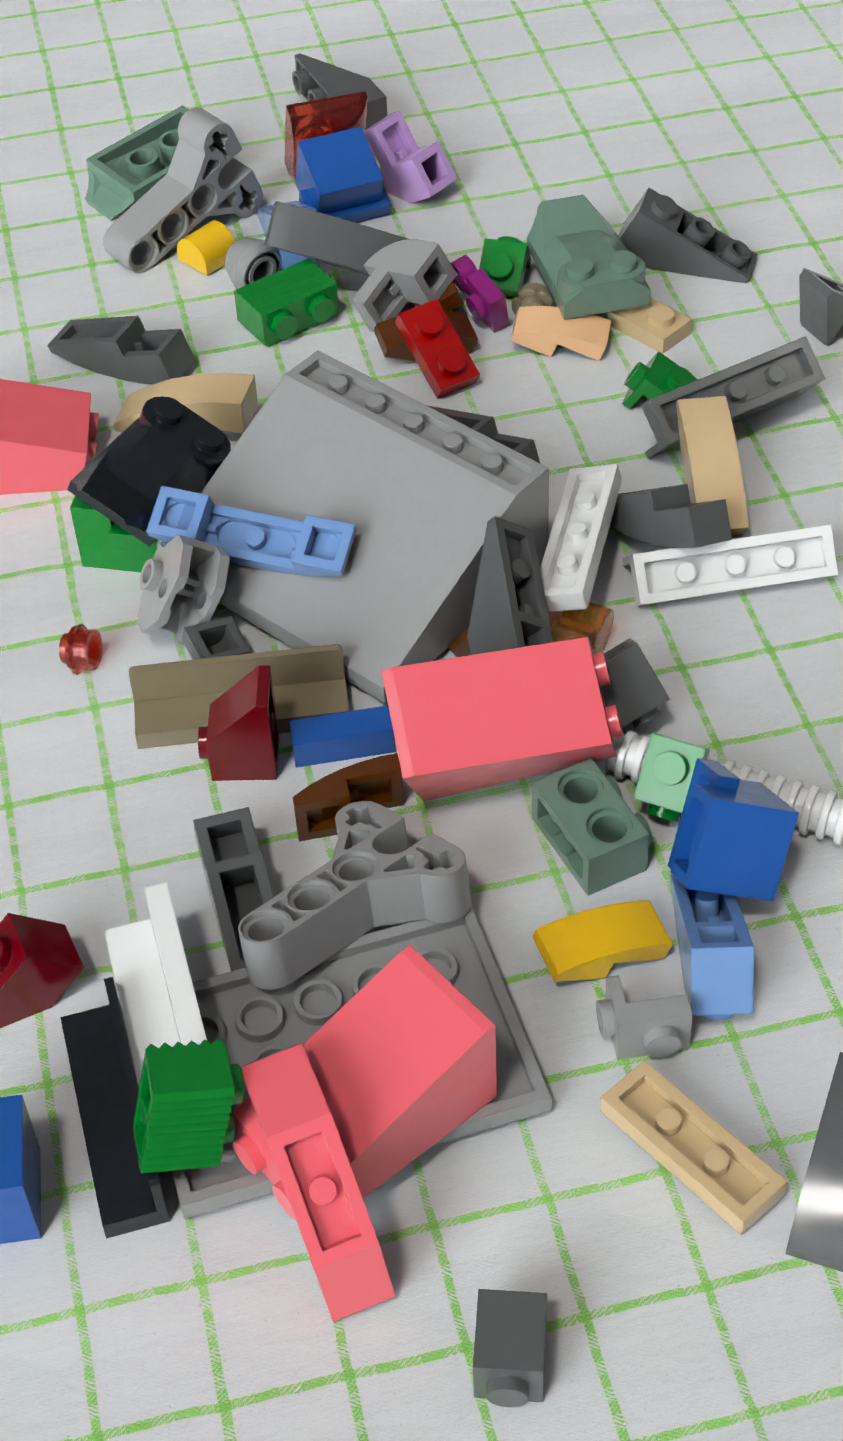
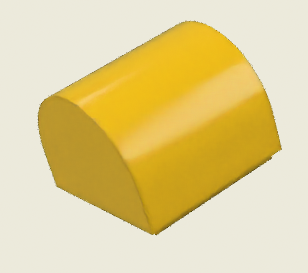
M213 220L178 242V260L208 276L225 265L226 253L229 247L235 243V239L224 224Z

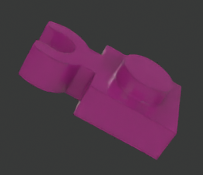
M466 254L451 262L452 267L458 274L453 280L459 290L468 295L466 297V304L472 316L477 321L483 319L494 333L508 326L505 295L482 269L477 270L473 261Z

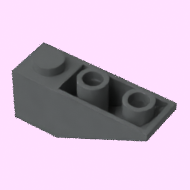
M301 53L295 54L296 71L292 73L294 88L299 95L302 94L309 102L313 112L319 113L325 120L331 132H339L360 126L365 131L387 116V98L370 78Z
M649 187L623 223L618 235L626 249L640 257L649 269L739 283H747L758 255L751 251L743 242L730 238L714 228L706 219L696 217L678 206L670 197L661 195Z

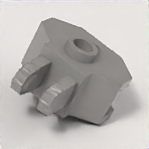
M178 534L168 543L158 540L156 544L158 548L153 559H148L140 574L142 595L137 624L142 633L152 635L159 629L173 632L178 642L184 644L182 640L184 627L210 621L225 590L230 557L222 547Z

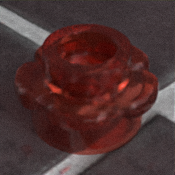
M84 624L72 626L69 633H64L60 639L59 657L61 662L67 664V667L75 675H79L81 670L94 671L98 668L103 651L102 638L99 631L87 629Z

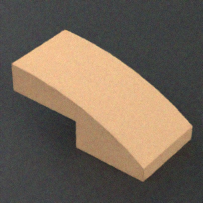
M519 307L510 341L549 357L552 356L557 345H561L599 361L607 346L611 320L597 315L564 320L558 307Z

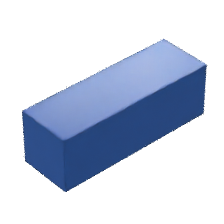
M388 705L288 720L296 768L396 752L395 737Z

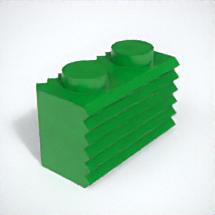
M310 258L234 291L237 320L267 347H270L272 343L277 344L280 339L285 341L287 338H292L294 333L300 334L302 329L307 331L309 326L314 328L317 323L322 324V322L329 321L332 316L336 318L339 314L337 283L335 279H331L330 275H327L325 270L322 271L320 266L317 267L315 262L312 263Z
M217 1038L211 1044L204 1039L199 1045L191 1040L186 1046L177 1042L173 1047L164 1042L159 1048L150 1044L145 1049L133 1123L141 1174L220 1166L223 1144L233 1142L235 1136L232 1105L241 1104L243 1100V1078L240 1065L229 1063L226 1043Z

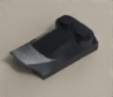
M163 396L153 397L144 404L140 417L70 481L67 490L150 547L157 539L150 537L146 530L161 486L201 493L231 451V443L220 429L176 399Z

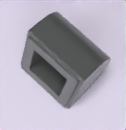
M232 616L184 627L182 640L193 660L252 653Z

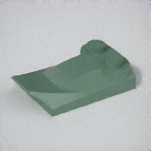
M182 105L87 158L89 183L85 197L86 202L109 220H113L135 204L167 174L179 141L178 124L181 117L189 109Z
M583 194L542 201L538 205L533 226L527 236L529 252L564 320L650 305L651 289L645 280V262L626 249L611 224Z

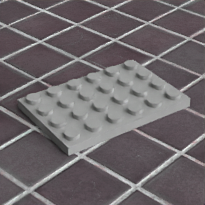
M472 905L470 911L463 918L453 922L435 923L426 919L362 935L283 988L268 990L253 986L248 980L246 967L192 982L207 1041L213 1044L218 1038L225 1042L229 1063L243 1066L296 1044H304L396 955L411 945L496 1025L497 1097L434 1145L551 1111V1094ZM244 1080L242 1102L249 1096ZM240 1104L232 1105L233 1110ZM235 1130L234 1141L237 1139L236 1130ZM233 1142L223 1144L220 1166L172 1171L184 1219L273 1193L272 1186L274 1184L262 1171L254 1175L242 1164L235 1153Z

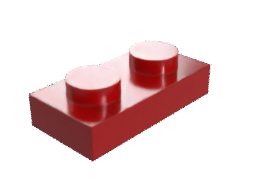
M438 299L398 314L395 324L437 399L477 382L480 373Z

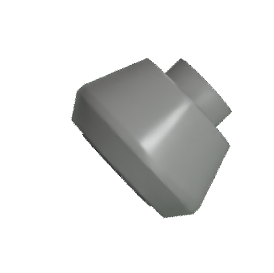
M249 237L242 238L233 243L226 253L225 268L234 287L239 289L280 271L281 262L278 249L264 245L265 240Z

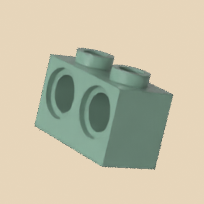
M592 758L532 782V819L587 896L647 870L649 844L652 843L650 827L640 813L634 814L625 803L616 780L611 775L605 776Z

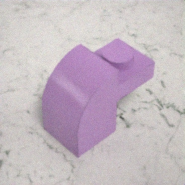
M400 110L387 115L363 131L381 166L379 170L384 179L383 186L389 194L408 203H413L432 197L457 179L440 142L437 141L418 147Z

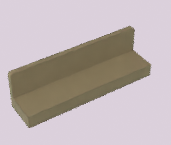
M340 644L130 667L129 679L134 698L135 737L138 749L198 743L199 727L208 726L210 704L261 665H270L279 734L290 732L288 720L349 711L342 646Z

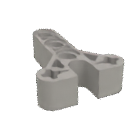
M191 108L181 117L178 124L179 141L167 174L107 229L104 235L103 246L105 251L133 272L143 273L152 268L205 217L234 213L238 217L247 218L255 214L256 208L260 207L262 203V188L253 170L233 158L242 150L230 125L202 108Z
M359 801L342 807L335 816L338 840L332 860L256 908L240 921L238 932L248 980L253 986L260 989L273 990L283 988L374 927L426 919L435 923H448L463 918L470 911L472 905L464 851L433 833L409 848L404 817L378 803Z

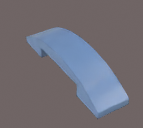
M161 486L146 533L150 537L165 543L170 542L179 534L222 547L230 557L229 562L238 565L286 574L334 577L343 576L357 528L354 524L306 515L304 522L228 507L214 504L210 496L206 494Z

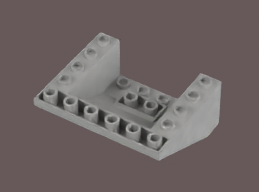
M319 350L283 376L201 492V494L209 495L214 504L304 522L306 515L356 526L357 530L343 576L320 577L286 574L229 562L226 586L219 603L294 649L340 644L343 650L345 680L384 703L387 702L381 670L433 661L448 648V644L469 627L488 520L496 516L533 530L539 567L548 544V467Z

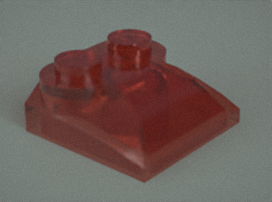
M366 91L286 105L284 162L288 174H293L294 178L296 176L298 141L360 126L365 131L368 102Z

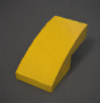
M649 900L611 904L575 913L537 928L532 936L554 982L605 979L614 963L664 960L673 945Z

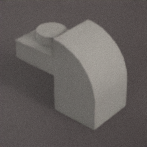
M419 239L397 241L376 252L363 265L370 276L351 302L370 331L374 332L377 323L395 318L407 301L423 305L435 299L439 300L457 273L438 243Z

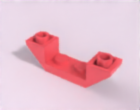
M296 1044L240 1066L243 1080L270 1148L332 1321L335 1322L396 1297L378 1238L332 1114L303 1044Z

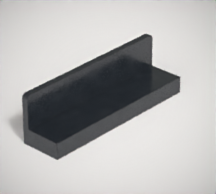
M113 977L104 979L109 1005L60 1017L106 1239L170 1222L159 1172L141 1174L133 1131L139 1086Z

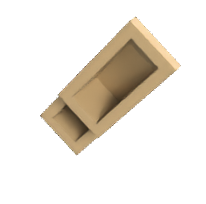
M234 373L196 374L172 378L149 385L128 395L114 422V429L119 432L125 431L140 417L142 408L147 400L163 396L176 399L221 431L244 433L258 406L255 375Z
M726 396L677 400L676 408L684 484H688L690 502L699 503L726 499L731 537L743 536L749 529L746 496L738 447Z

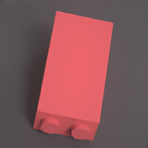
M0 379V495L64 491L68 489L70 481L90 463L93 455H96L97 443L88 442V440L95 441L99 417V413L90 412L91 393Z
M588 637L381 670L402 777L423 802L564 769L589 758H592L593 761L617 756L613 739L623 737L616 704L605 705L601 688L611 684L604 652L594 654Z
M411 945L396 955L303 1044L332 1114L363 1199L497 1097L496 1025ZM248 1096L233 1110L237 1139L232 1143L233 1148L242 1164L252 1174L256 1175L262 1171L274 1184L272 1190L277 1201L285 1212L295 1219L250 1096Z

